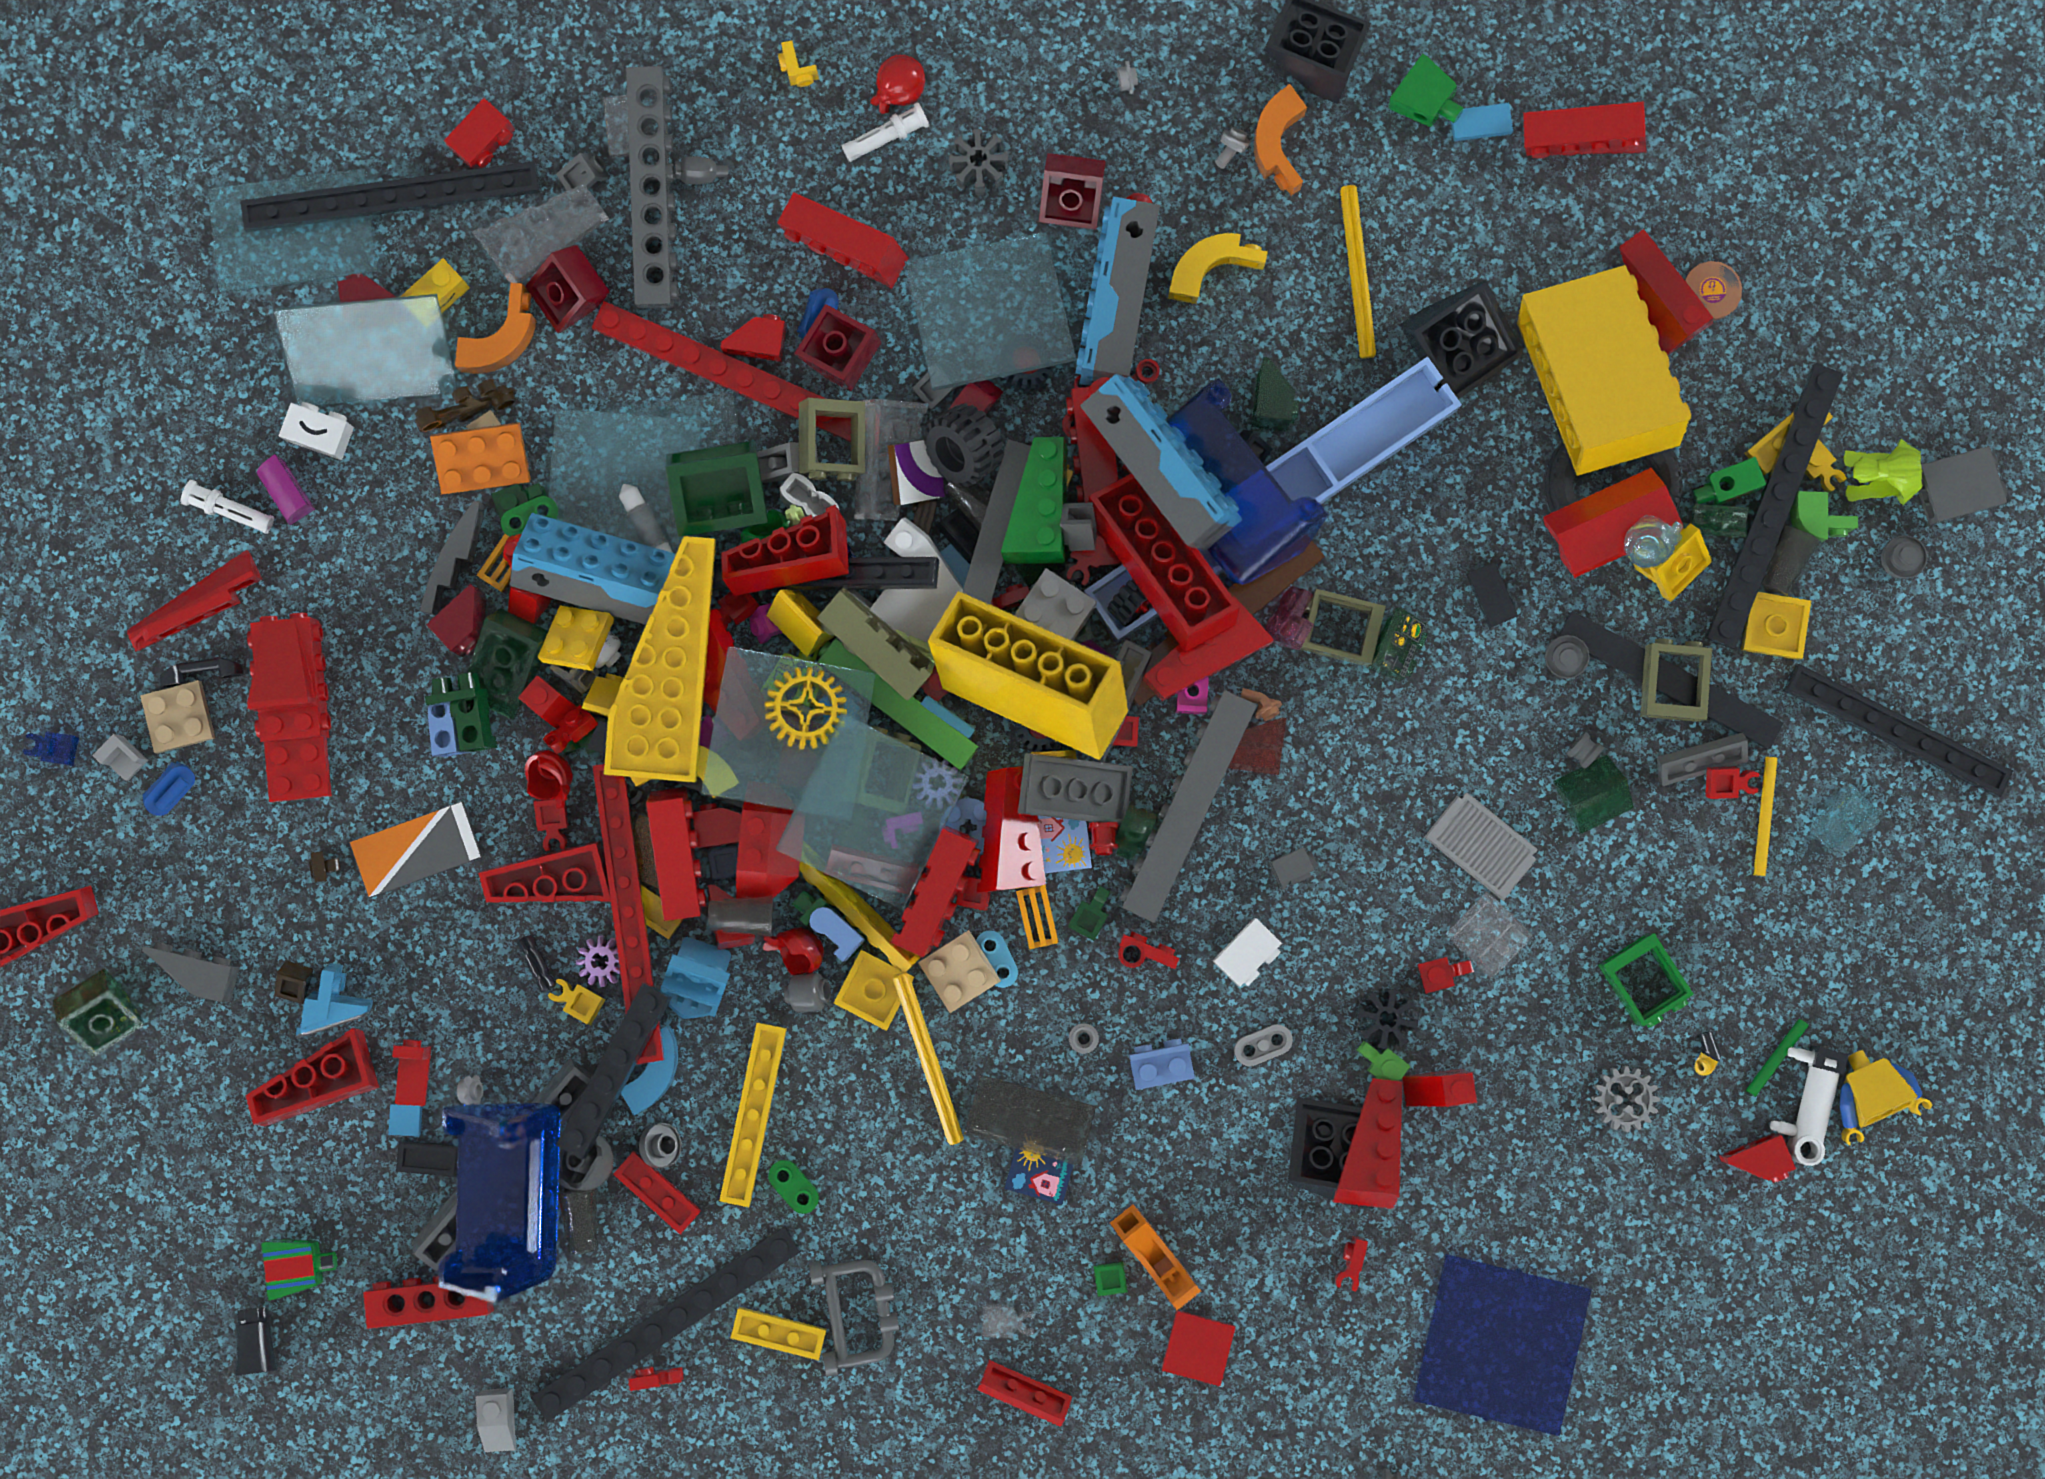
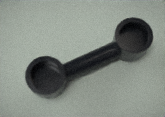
M221 657L178 663L166 669L160 675V687L168 688L185 684V674L217 669L219 671V678L243 676V666L238 662Z

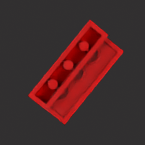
M1652 468L1543 517L1545 527L1558 543L1561 561L1574 578L1683 529L1682 521L1666 485Z

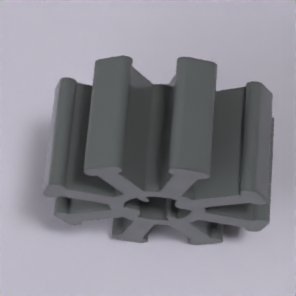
M973 129L972 138L973 142H975V147L971 148L963 141L962 136H959L954 141L955 152H959L962 156L950 154L949 166L951 173L954 170H963L960 174H956V185L961 190H964L965 185L974 177L977 180V183H975V194L984 195L985 184L982 178L987 177L995 184L996 189L1003 184V173L998 172L996 169L1004 168V170H1008V153L995 154L997 151H1001V139L996 134L993 135V139L985 147L981 146L983 141L982 129ZM976 158H982V166H975Z

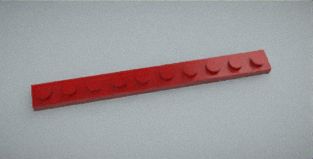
M603 301L592 325L594 331L799 420V402L807 398L826 399ZM816 416L817 429L851 443V418ZM865 416V437L873 422V419Z
M605 764L593 766L627 1013L642 983H648L653 987L655 985L626 776L605 775ZM660 1022L636 1065L665 1060Z

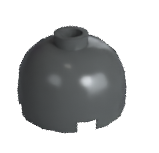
M598 1135L586 1159L581 1160L558 1146L553 1162L557 1163V1172H554V1176L561 1186L574 1191L594 1190L603 1185L611 1174L614 1163L612 1148L604 1137Z

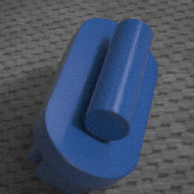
M819 288L810 292L811 295H809L803 319H801L800 326L797 329V332L800 333L798 335L800 338L804 339L825 304L837 310L839 299L832 289Z
M178 761L176 764L171 762L168 768L165 769L166 771H163L161 777L142 794L143 804L149 813L156 816L167 814L194 785L195 776L188 766Z

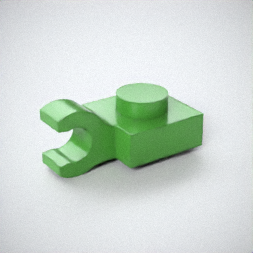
M1364 1041L1356 1049L1357 1052L1372 1063L1367 1071L1377 1079L1400 1081L1411 1067L1390 1049H1383L1379 1053Z

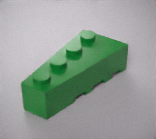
M1034 437L1001 549V555L1005 564L1065 563L1066 545L1062 527L1060 526L1063 504H1067L1068 449L1064 437Z

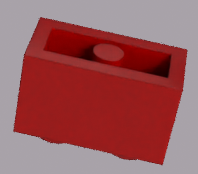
M483 98L444 139V142L471 169H479L480 167L484 168L490 163L493 158L492 154L499 146L503 147L511 140L515 129L503 114Z

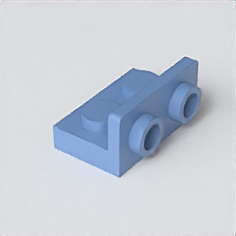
M1181 1038L1164 1041V1047L1152 1049V1044L1134 1047L1135 1053L1129 1054L1135 1089L1140 1090L1195 1079L1189 1043H1182Z

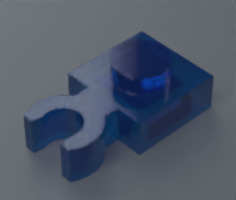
M46 732L45 738L33 733L26 734V738L35 741V747L32 750L23 749V754L32 757L41 756L40 761L46 763L74 765L79 737Z

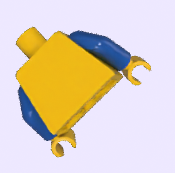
M1863 1050L1857 1051L1848 1057L1854 1072L1846 1076L1844 1085L1841 1087L1840 1113L1843 1127H1845L1841 1136L1843 1141L1849 1146L1851 1145L1849 1137L1853 1133H1856V1138L1860 1143L1864 1140L1863 1133L1856 1128L1858 1124L1861 1128H1864L1906 1108L1911 1113L1921 1116L1918 1109L1920 1103H1922L1924 1108L1931 1109V1102L1921 1097L1923 1092L1912 1072L1896 1063H1890L1886 1058L1870 1063Z

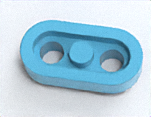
M995 931L981 933L977 937L976 942L995 972L997 973L1000 967H1006L1009 970L1008 977L1000 978L1001 981L995 986L1001 988L1011 986L1018 977V968L1003 937ZM993 940L996 943L995 950L987 951L984 947L985 942Z

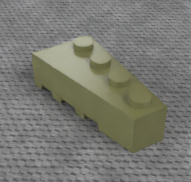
M844 587L839 590L817 617L821 622L819 626L831 636L835 634L843 642L842 645L851 654L859 656L870 670L883 678L907 701H909L933 671L935 664Z

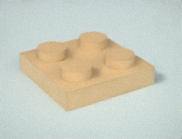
M197 680L140 696L154 753L159 754L215 739L202 681Z
M969 930L918 962L949 1013L1001 981Z

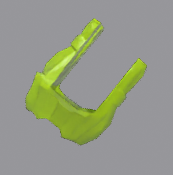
M1902 439L1898 441L1896 448L1891 454H1867L1864 452L1845 451L1843 462L1845 466H1854L1853 478H1856L1860 483L1872 481L1869 485H1848L1845 491L1848 501L1854 502L1859 499L1896 496L1899 502L1904 505L1922 488L1921 451L1910 446Z

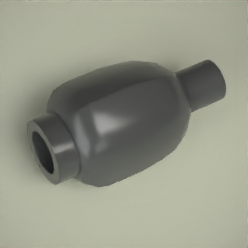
M686 156L681 161H675V179H681L685 184H708L713 182L716 177H728V165H716L710 158Z

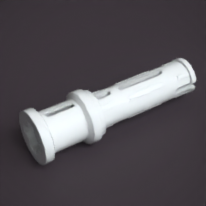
M918 102L915 103L914 108L900 115L893 114L890 118L891 121L841 145L848 161L852 162L858 157L898 137L905 139L907 134L922 126L925 128L929 127L930 125Z
M194 480L188 481L181 495V504L183 505L191 504L203 509L204 513L208 515L220 514L260 530L265 534L270 531L274 522L273 516L224 498L219 490H208L198 486Z

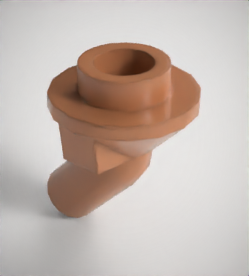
M1243 688L1241 698L1258 704L1255 713L1256 719L1263 718L1264 721H1268L1280 713L1281 701L1270 699L1263 693Z

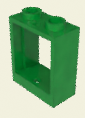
M1646 933L1598 964V967L1636 1026L1644 1027L1646 1025L1648 1028L1655 1026L1663 1020L1662 1014L1670 1009L1673 1012L1680 1010L1689 1003L1687 998L1694 995L1655 933ZM1650 950L1676 992L1641 1013L1615 972Z

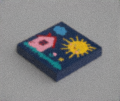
M1020 1130L1004 1189L1063 1205L1078 1146Z

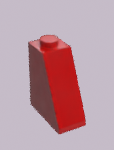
M1460 1068L1402 1077L1405 1106L1448 1107L1477 1103L1473 1072Z

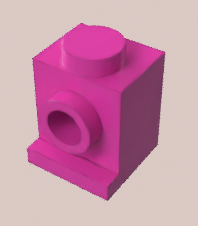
M1209 677L1193 685L1198 688L1197 696H1190L1187 689L1176 694L1175 713L1199 715L1207 713Z

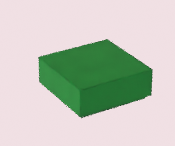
M1123 1261L1093 1265L1098 1296L1128 1292Z

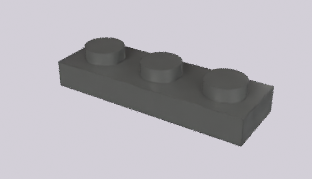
M1743 733L1659 756L1657 757L1658 779L1662 786L1704 775L1707 773V767H1732L1748 762V740Z

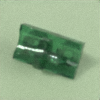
M1694 504L1692 508V525L1700 530L1701 535L1746 538L1748 508Z
M1130 804L1116 835V844L1119 845L1116 854L1128 860H1133L1135 854L1141 855L1158 815L1148 814L1146 809H1137Z

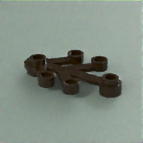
M488 379L477 385L481 397H484L478 398L471 394L468 386H463L451 393L455 403L459 405L438 411L433 410L431 406L424 407L415 412L416 419L414 421L420 432L443 428L456 419L459 422H465L491 406H494L496 411L510 407L517 401L515 397L516 390L514 387L507 388L506 385L497 387L493 379Z

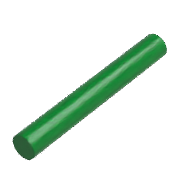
M1801 1019L1796 1021L1746 1088V1092L1753 1097L1758 1095L1787 1056L1788 1049L1796 1044L1809 1026Z

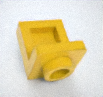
M792 40L781 43L783 53L778 54L781 71L788 72L791 86L797 84L798 87H805L813 84L814 80L819 79L816 65L799 68Z

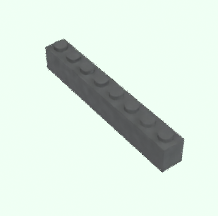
M1224 690L1222 696L1216 693L1209 707V710L1214 713L1209 723L1203 720L1196 735L1201 741L1196 750L1190 748L1183 763L1188 766L1184 777L1177 776L1171 788V791L1176 794L1171 804L1164 803L1158 816L1163 822L1158 831L1152 829L1145 844L1150 847L1146 858L1139 857L1133 869V873L1137 874L1133 885L1126 884L1120 900L1125 902L1122 907L1123 909L1153 923L1156 922L1257 707L1256 704Z
M570 1057L415 1237L412 1241L413 1255L436 1272L442 1267L573 1114L593 1076L592 1073Z

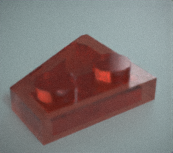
M1279 718L1245 730L1227 769L1279 775L1286 718Z

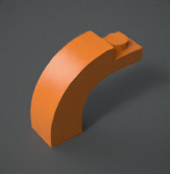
M1291 84L1274 95L1264 107L1256 127L1253 144L1255 161L1263 178L1266 179L1274 173V180L1282 191L1287 190L1290 196L1301 189L1303 180L1285 157L1281 148V136L1288 127L1303 118L1307 110V106Z
M510 283L507 317L503 326L496 333L480 339L457 338L455 367L461 373L481 374L499 370L515 361L527 348L533 337L537 320L531 313H526L531 308V294L527 293L528 290L522 283Z
M1134 1204L1110 1222L1116 1233L1145 1267L1176 1310L1180 1309L1201 1292L1189 1273Z

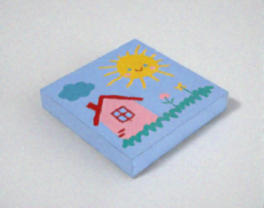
M1038 816L1045 873L1092 868L1086 821Z

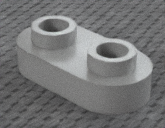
M1279 1024L1268 1026L1241 1037L1235 1043L1234 1055L1245 1066L1257 1065L1286 1053L1292 1046V1034L1285 1026ZM1274 1034H1280L1282 1037L1279 1045H1274L1271 1042V1037ZM1246 1045L1254 1047L1253 1055L1246 1056L1243 1049Z

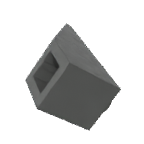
M155 942L154 946H143L142 951L193 996L218 1002H231L239 971V966L230 964L231 959L213 955L212 960L201 958L202 952L185 948L183 953L172 951L173 945L162 942Z

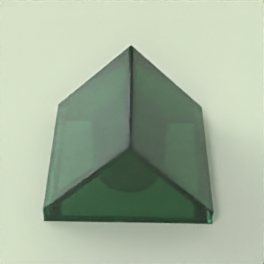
M1608 755L1594 760L1586 769L1580 767L1553 781L1579 834H1583L1634 808L1628 781Z

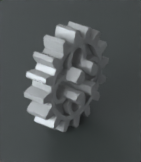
M1622 1066L1621 1073L1616 1068H1610L1611 1076L1601 1074L1600 1077L1604 1083L1602 1085L1594 1084V1088L1599 1091V1095L1592 1096V1100L1599 1102V1106L1594 1111L1596 1113H1604L1601 1121L1607 1123L1611 1120L1612 1129L1617 1130L1621 1124L1624 1132H1629L1631 1125L1636 1130H1641L1640 1122L1644 1121L1650 1124L1652 1121L1648 1114L1650 1112H1658L1652 1106L1653 1102L1660 1101L1659 1097L1652 1094L1658 1087L1657 1085H1648L1651 1076L1645 1074L1640 1077L1641 1069L1634 1068L1631 1074L1629 1066ZM1613 1083H1618V1090L1626 1094L1633 1092V1084H1640V1091L1628 1096L1630 1102L1640 1105L1641 1111L1639 1114L1634 1115V1108L1622 1103L1624 1099L1621 1095L1612 1093L1611 1085ZM1614 1104H1620L1618 1106V1114L1613 1115L1611 1107Z

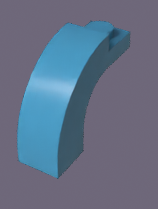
M670 1025L661 1029L665 1060L648 1063L644 1072L637 1079L624 1086L621 1092L634 1116L655 1104L666 1093L674 1079L678 1065V1046Z

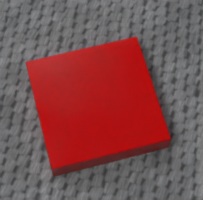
M1176 1310L1161 1370L1221 1386L1236 1328L1235 1325Z

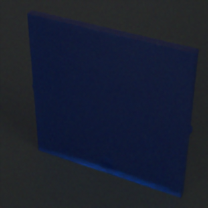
M1445 1254L1413 1401L1481 1417L1484 1421L1494 1420L1560 1436L1592 1289L1524 1273L1519 1268L1511 1270Z

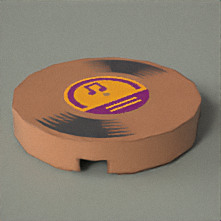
M1708 261L1701 263L1692 269L1685 278L1687 284L1713 316V321L1728 316L1736 309L1741 300L1742 285L1740 278L1731 267L1722 262Z

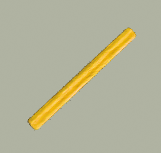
M1346 185L1341 188L1340 194L1359 355L1361 358L1367 359L1375 357L1376 346L1358 194L1355 185Z
M907 972L897 974L893 977V981L947 1142L950 1145L960 1143L964 1140L910 976Z

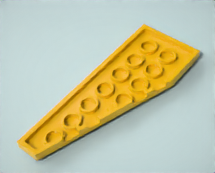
M684 536L668 577L660 591L657 603L648 619L632 657V662L608 714L605 775L696 782L716 539Z

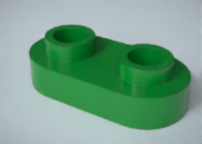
M536 497L506 511L501 518V528L509 537L521 534L531 513L538 514V508L542 505L547 506L549 509L545 517L557 520L559 515L558 505L550 497ZM513 518L521 520V526L518 529H513L510 525Z
M779 1160L773 1164L769 1170V1181L775 1190L795 1212L806 1214L813 1211L819 1202L817 1188L794 1162ZM779 1171H787L789 1179L781 1181L778 1177ZM801 1193L807 1194L809 1197L808 1203L801 1204L798 1201V1195Z

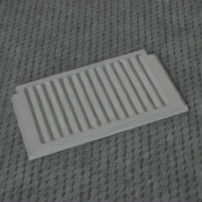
M1467 792L1464 793L1462 799L1459 796L1454 798L1424 836L1426 840L1502 901L1505 900L1536 861V858L1532 855L1538 850Z

